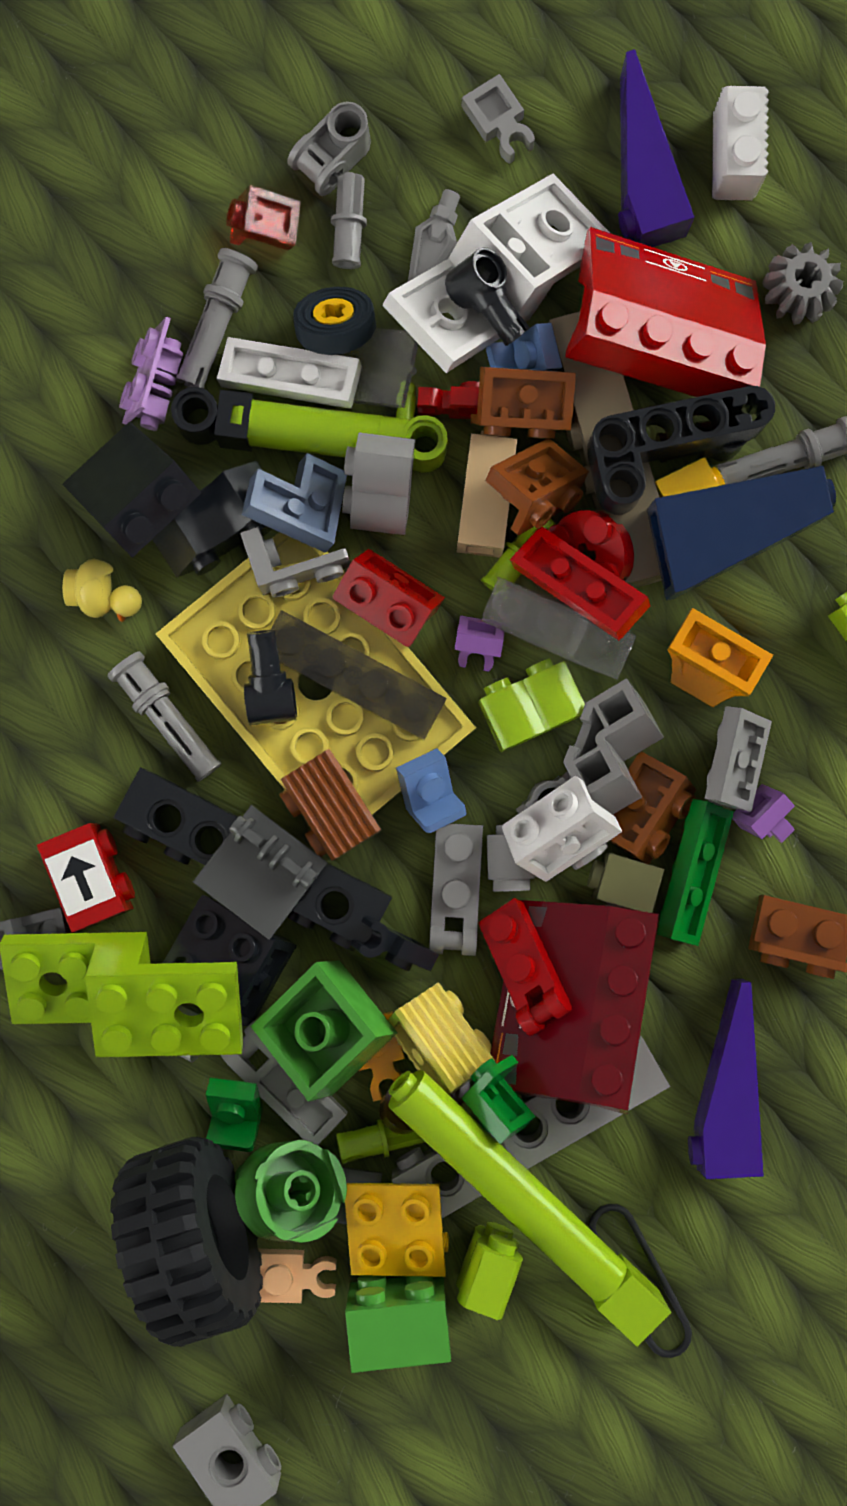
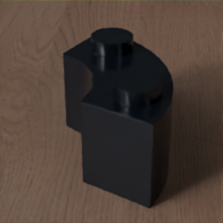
M257 461L223 471L210 484L200 490L201 494L153 538L154 543L176 577L195 571L199 576L214 569L221 562L219 557L243 543L241 532L259 527L262 535L265 536L272 530V528L242 515L249 480L257 469L262 470Z

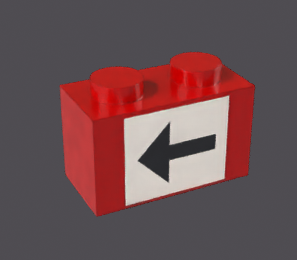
M88 823L37 844L71 933L83 931L134 909L130 899L135 898V891L126 872L119 873L113 858L114 855L118 854L117 846L107 828L102 830L100 824Z

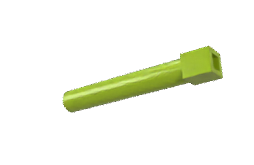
M418 1070L414 1073L406 1071L393 1082L389 1089V1094L392 1096L389 1101V1108L593 1299L597 1310L634 1345L638 1347L672 1313L659 1289L621 1253L617 1255L423 1070Z

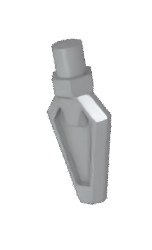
M445 189L439 204L433 206L430 218L416 227L408 282L447 260L455 248L457 240L453 226L458 217L455 213L460 199L458 193Z

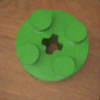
M306 1140L275 1142L264 1145L254 1151L244 1164L239 1166L235 1174V1200L241 1219L255 1236L270 1241L303 1243L324 1236L334 1227L339 1219L336 1217L341 1203H345L346 1177L339 1160L329 1150ZM291 1184H292V1186H293V1191H291L290 1193H288V1190L291 1188Z

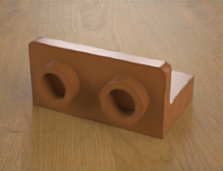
M480 367L477 414L471 413V423L484 426L483 434L511 436V427L528 428V437L555 438L556 430H571L576 373Z
M547 438L491 466L485 481L499 492L506 501L513 504L519 510L511 527V530L519 536L533 527L536 529L543 527L551 517L562 511L564 513L570 512L583 496L581 487L589 471L550 438Z
M641 751L628 770L642 798L613 814L622 832L609 840V842L631 854L639 862L649 865L653 858L657 859L667 848L670 841L669 832L678 818L683 819L688 815L692 799H695L694 793L696 788L687 776Z
M760 895L748 949L762 952L760 962L788 968L790 959L808 963L806 973L834 979L836 970L847 973V963H845L847 957V915Z

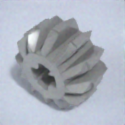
M812 242L805 244L801 252L792 244L785 249L783 256L777 255L772 259L768 266L770 273L765 275L762 287L770 290L765 297V304H778L780 306L776 312L777 318H782L788 312L791 313L794 325L800 324L804 316L813 323L820 319L823 311H831L837 303L835 295H838L842 290L844 281L835 277L840 271L841 263L828 264L826 261L829 257V248L821 251L818 255L814 253Z

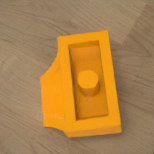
M694 608L688 612L667 649L672 658L670 683L710 707H715L735 696L751 695L773 657V654Z

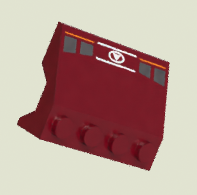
M520 900L524 902L570 1000L572 1011L560 1019L552 1017L545 1022L543 1030L534 1036H529L517 1022L515 1014L517 1010L503 981L490 1052L496 1063L511 1055L517 1059L519 1063L504 1078L516 1093L586 1104L628 1115L659 914L613 906ZM543 993L534 998L536 1004L543 1000Z

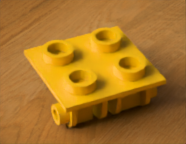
M347 1183L345 1209L351 1275L446 1277L445 1252H448L449 1235L448 1232H443L440 1184Z

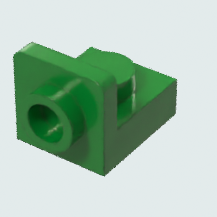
M210 1078L205 1096L212 1118L206 1139L213 1141L214 1144L219 1145L222 1149L243 1152L253 1151L263 1111L257 1083Z

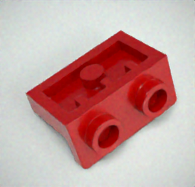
M367 549L352 560L333 594V599L406 647L414 643L424 624L438 611L445 599L444 596L371 549Z

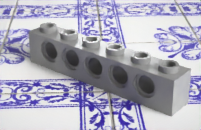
M641 1035L629 1110L670 1087ZM521 1094V1100L540 1119L539 1127L531 1135L516 1133L501 1145L526 1169H529L621 1116L622 1113L580 1103L573 1111L562 1112L556 1108V1099ZM420 1147L414 1148L395 1161L398 1167L392 1170L391 1180L393 1183L440 1184L442 1218L482 1196L459 1173L449 1182L436 1180L431 1174L433 1167L440 1162L446 1161L432 1148L422 1152Z

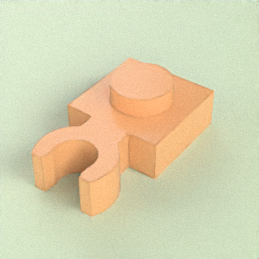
M258 1249L261 1252L262 1259L260 1274L263 1276V1288L259 1291L262 1297L261 1302L302 1303L303 1289H310L314 1295L321 1298L335 1296L336 1284L322 1283L318 1278V1274L323 1270H336V1258L323 1256L316 1259L312 1264H304V1250Z

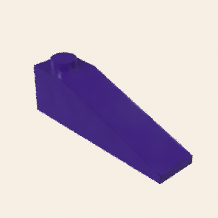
M633 49L626 52L620 75L621 211L618 214V219L624 238H631L632 241L656 247L686 237L694 220V214L637 53Z
M741 978L731 979L694 1120L695 1136H688L690 1164L697 1165V1170L705 1179L764 1177L751 982Z

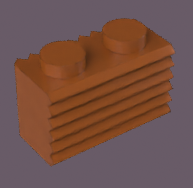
M330 749L281 779L286 790L279 793L294 818L301 813L311 827V830L305 833V836L318 856L322 857L328 854L330 859L335 861L382 831Z

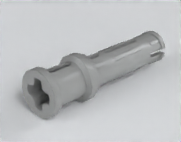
M221 248L219 250V266L212 283L207 284L204 288V299L207 302L183 364L176 376V380L179 383L185 381L184 385L187 387H200L204 389L209 371L232 313H237L238 310H241L244 303L241 296L249 275L255 274L258 268L256 262L251 258L228 248Z
M847 416L838 418L835 425L812 431L809 428L802 430L796 435L795 440L733 461L715 465V467L721 473L726 485L782 474L783 472L803 466L806 469L818 467L824 461L842 455L847 456Z
M140 651L133 653L117 664L108 673L107 677L111 682L119 683L134 702L132 709L136 713L148 716L167 740L168 744L193 773L197 782L203 780L222 763L215 758L192 726L189 725L168 698L170 695L169 687L165 682L159 683L143 663L144 655Z

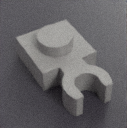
M500 74L462 97L461 107L485 143L496 136L500 140V155L507 163H512L515 157V151L510 146L512 141H521L528 151L533 150L535 141L533 132L526 125L518 123L523 120L524 109Z

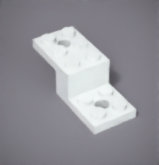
M553 173L471 219L447 260L389 292L382 306L447 373L500 339L498 333L482 312L477 314L474 308H461L450 299L446 291L445 279L453 268L477 249L484 247L495 251L502 258L506 266L507 279L504 285L508 291L504 294L526 322L530 320L553 284L581 267L586 232L589 227L610 232ZM448 312L455 320H450L441 313Z

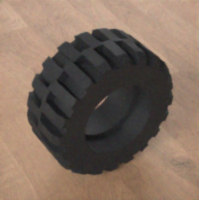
M198 1136L133 1156L118 1172L119 1175L114 1180L112 1188L115 1196L111 1199L110 1206L114 1222L111 1225L112 1240L116 1242L117 1254H115L118 1269L122 1270L125 1280L123 1286L126 1294L132 1298L135 1305L134 1311L138 1319L146 1323V1330L150 1335L158 1338V1341L173 1347H182L242 1328L256 1314V1309L260 1306L262 1298L259 1293L263 1288V1276L260 1274L262 1259L261 1252L258 1250V1237L245 1225L239 1215L235 1200L234 1166L229 1157H224L223 1150L219 1145L214 1144L209 1139Z

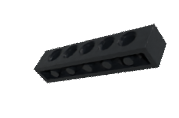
M140 767L113 818L125 824L122 832L146 844L151 837L167 845L163 852L167 856L185 865H189L191 859L206 865L214 854H209L202 848L200 842L202 833L210 827H215L221 832L224 842L230 834L229 829L238 816L154 772ZM169 806H175L181 814V823L173 832L165 831L160 824V815ZM327 863L290 912L288 918L313 930L316 923L332 931L329 938L331 941L354 952L355 949L350 945L352 939L364 943L372 935V929L361 922L363 917H372L380 922L393 896ZM332 891L341 892L348 899V912L341 918L330 917L323 908L325 896Z

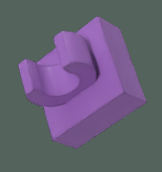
M460 616L454 649L460 651L458 658L459 666L465 668L468 656L471 653H477L484 656V671L489 672L493 667L494 656L501 657L505 623Z
M761 784L756 790L752 812L735 810L732 819L742 830L760 839H763L766 835L768 837L773 835L782 843L795 830L784 818L795 805L784 793Z

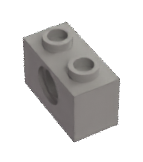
M228 1394L180 1427L173 1448L213 1506H260L277 1493L281 1476V1463L273 1448L268 1444L262 1445L252 1431L254 1425L247 1410L239 1403L235 1405ZM225 1450L236 1451L241 1455L243 1461L237 1464L228 1463L222 1458L220 1453Z

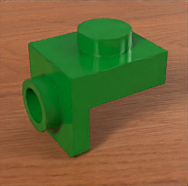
M513 1055L499 1063H496L491 1058L482 1064L470 1077L475 1084L462 1097V1100L477 1116L482 1127L491 1133L499 1144H502L524 1129L536 1117L504 1079L519 1063Z

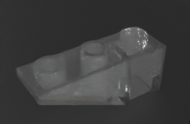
M499 576L481 617V621L569 661L617 680L636 639V635L629 630L618 641L562 601Z

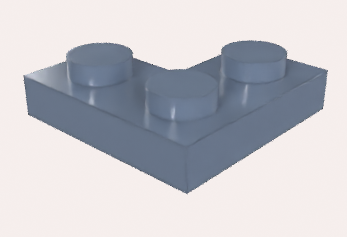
M308 453L299 462L294 485L257 469L249 480L242 515L326 553L335 542L347 475H344V470Z

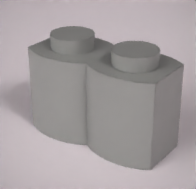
M358 433L356 447L347 446L344 475L352 476V486H345L342 513L350 514V529L405 535L410 504L415 439Z

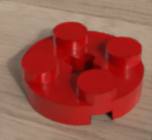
M580 510L568 514L557 525H553L548 529V531L581 553H583L585 547H587L588 551H595L596 560L593 561L620 579L624 580V577H630L634 565L633 543L626 528L622 524H617L609 517L610 514L598 510Z

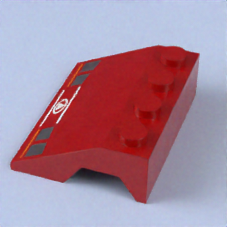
M589 227L586 232L578 282L584 286L580 317L567 346L565 358L694 397L747 386L760 387L766 341L755 280Z

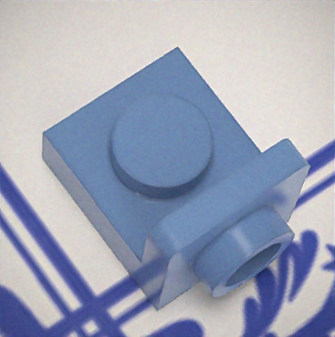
M552 323L535 324L508 346H505L503 342H495L486 347L490 367L558 371L562 368Z
M437 748L396 767L406 810L426 833H432L467 814L465 805L453 793L446 757Z

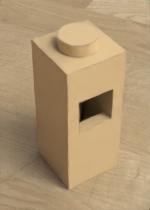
M481 431V434L471 433L457 553L498 558L502 556L510 502L506 501L485 480L491 466L516 454L517 439L508 438V436L483 434V431Z

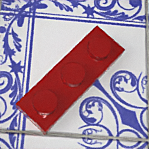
M544 527L537 529L510 559L515 570L618 641L624 637L651 606L648 596Z

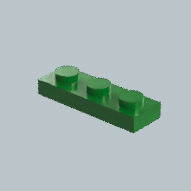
M692 799L689 814L684 822V832L678 855L672 867V877L667 896L660 911V922L656 935L699 946L734 811L708 801Z

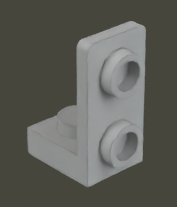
M259 527L240 533L258 588L263 595L271 593L272 597L285 596L299 589L298 583L316 578L317 583L334 580L344 574L343 569L350 565L346 548L274 571L273 567L282 564L273 538L264 540Z

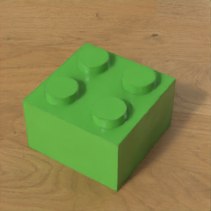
M340 960L316 962L250 1026L308 1102L332 1096L398 1033Z
M361 1275L357 1278L358 1282H350L345 1316L351 1373L451 1362L450 1330L444 1277L404 1276L386 1278V1276Z

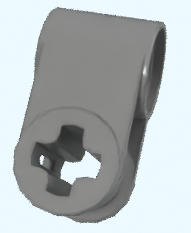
M354 102L339 103L331 109L310 133L304 135L292 148L287 164L293 170L300 169L315 183V191L320 196H326L331 193L338 185V177L345 172H349L368 153L371 139L366 112ZM352 127L359 130L357 134L351 137L340 135V132L345 128Z

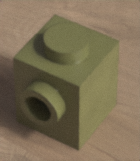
M604 853L602 861L594 860L587 886L594 888L591 898L603 901V906L652 913L664 869L615 854Z

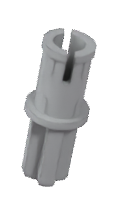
M345 172L338 177L336 214L331 217V224L335 227L332 264L342 269H357L361 267L362 229L367 226V219L363 217L365 180L362 175L353 172Z

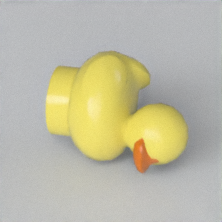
M89 559L80 565L79 569H67L64 573L62 590L66 606H79L80 610L89 617H103L112 609L119 621L124 622L126 617L133 616L140 610L142 597L137 589L128 585L119 586L112 592L110 574L113 572V567L102 560Z

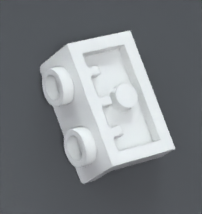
M577 776L572 777L502 826L515 864L545 882L622 832L616 817L592 801L584 781Z

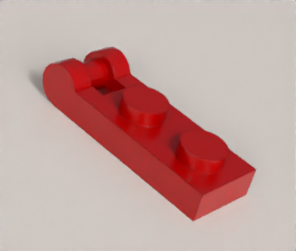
M513 898L478 922L517 1010L515 1013L517 1022L527 1035L534 1036L545 1028V1022L552 1017L560 1019L572 1011L570 1000L524 902ZM543 993V1000L536 1004L534 998Z

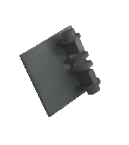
M251 805L243 817L240 815L229 829L230 834L193 883L270 940L328 862Z

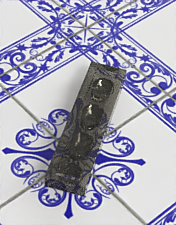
M280 611L271 628L275 630L280 664L425 741L447 698L285 611Z

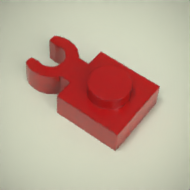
M463 382L460 384V387L451 386V390L418 387V415L435 416L449 414V418L471 419V413L477 414L479 382Z

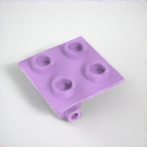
M165 317L155 329L150 327L145 339L140 338L137 342L132 357V365L137 366L138 369L133 381L126 383L119 404V408L126 410L122 424L126 425L135 417L141 418V427L157 431L159 424H164L170 401L164 398H171L173 392L164 386L153 383V381L165 385H175L176 383L175 376L178 373L183 352L180 351L181 343L179 341L166 337L171 318Z

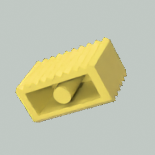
M438 982L410 1002L398 1008L388 1021L398 1032L394 1037L397 1039L398 1044L402 1046L403 1052L408 1055L409 1060L413 1062L414 1067L417 1070H423L448 1095H451L472 1080L470 1078L471 1075L482 1064L493 1057L490 1054L491 1044L488 1038L480 1030H473L463 1017L464 1008L460 999L450 990L445 992Z

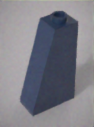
M824 465L655 498L647 508V514L666 600L676 599L813 527L834 512L833 507L836 503V491L832 480L826 479Z

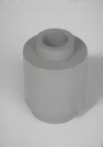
M497 825L496 835H487L488 880H493V891L531 890L530 879H535V875L515 864L502 830L503 825Z

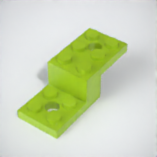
M147 932L9 934L2 937L0 954L12 1024L91 1023L96 1057L242 1054L243 1032L237 962L151 964ZM50 972L58 973L66 979L67 983L53 985L44 978V974ZM192 1003L197 1005L203 1012L199 1015L190 1016L182 1013L178 1006Z

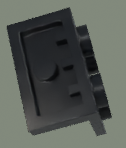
M202 895L163 963L237 962L242 1026H248L258 1016L297 945L285 937L276 934L270 940L228 908L214 899Z

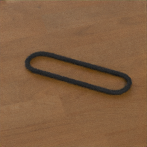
M607 1204L601 1206L593 1213L589 1229L598 1236L596 1223L602 1214L609 1211H617L623 1214L685 1330V1338L682 1344L673 1350H663L658 1347L651 1335L645 1341L651 1350L661 1357L673 1358L681 1355L691 1343L692 1330L690 1323L634 1217L621 1205Z

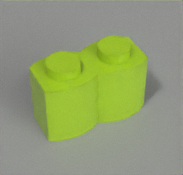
M549 658L527 668L525 671L528 677L511 684L509 677L484 688L486 696L479 700L478 705L501 753L581 717L585 703L565 661L553 665Z
M487 1222L486 1227L482 1225L476 1226L456 1281V1286L459 1289L458 1302L466 1309L495 1320L503 1318L523 1261L522 1255L518 1252L520 1245L513 1238L514 1232L511 1229L495 1222Z

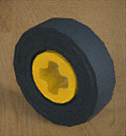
M337 286L320 289L308 294L298 302L293 312L295 333L298 341L305 349L317 354L336 355L351 352L367 343L372 338L376 329L375 313L371 299L364 292L354 288Z

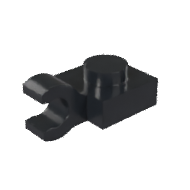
M363 917L361 922L372 929V935L364 943L352 939L350 945L353 949L369 958L388 951L384 959L407 971H410L413 964L428 971L432 970L439 956L438 953L417 940L386 927L372 917Z

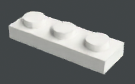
M228 337L217 381L221 387L352 409L362 365L359 358L317 354L310 350Z

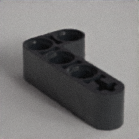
M747 386L602 418L595 425L587 445L588 460L600 506L606 512L614 515H623L630 512L636 506L646 487L642 463L737 444L756 438L771 421L776 411L772 394L759 386ZM742 408L746 409L747 413L738 415ZM752 414H755L757 417L754 421L752 420ZM704 416L708 418L712 423L713 431L703 432L695 427L692 417ZM650 425L662 427L667 434V440L663 442L652 440L646 432V427ZM604 435H613L620 440L622 449L619 451H608L601 446L599 438ZM614 480L626 481L632 489V496L627 498L616 496L611 491L610 482Z

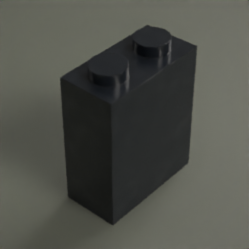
M128 422L62 483L132 558L201 494V491L177 463L131 422Z

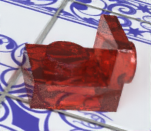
M249 185L238 199H232L228 208L226 224L232 227L230 243L239 246L246 238L289 251L296 245L301 201Z

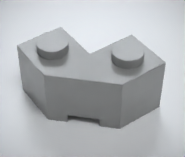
M627 678L586 702L580 717L583 725L575 746H569L563 761L570 777L577 776L583 780L592 801L612 815L642 798L624 761L664 738L647 705Z

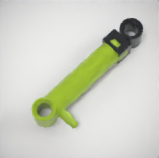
M404 382L402 384L401 394L398 396L396 417L255 400L252 393L220 390L217 405L213 395L200 387H188L180 391L171 405L172 417L181 434L190 443L196 445H206L217 440L220 448L252 452V446L345 458L347 446L356 447L358 433L415 440L419 437L427 436L432 438L437 446L432 451L425 453L419 452L414 448L413 470L421 473L432 472L438 469L444 462L447 454V431L443 423L429 415L414 418L417 398L415 396L416 386L412 382ZM196 409L209 411L207 418L199 424L187 422L188 416L192 411Z

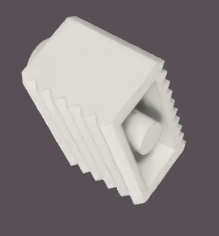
M726 86L722 88L719 102H717L715 111H713L712 198L715 200L752 201L757 196L769 172L766 169L769 163L766 160L769 154L766 151L769 145L766 142L769 136L766 133L769 128L766 124L769 119L766 115L769 110L767 107L769 99L766 98L769 91L765 87Z

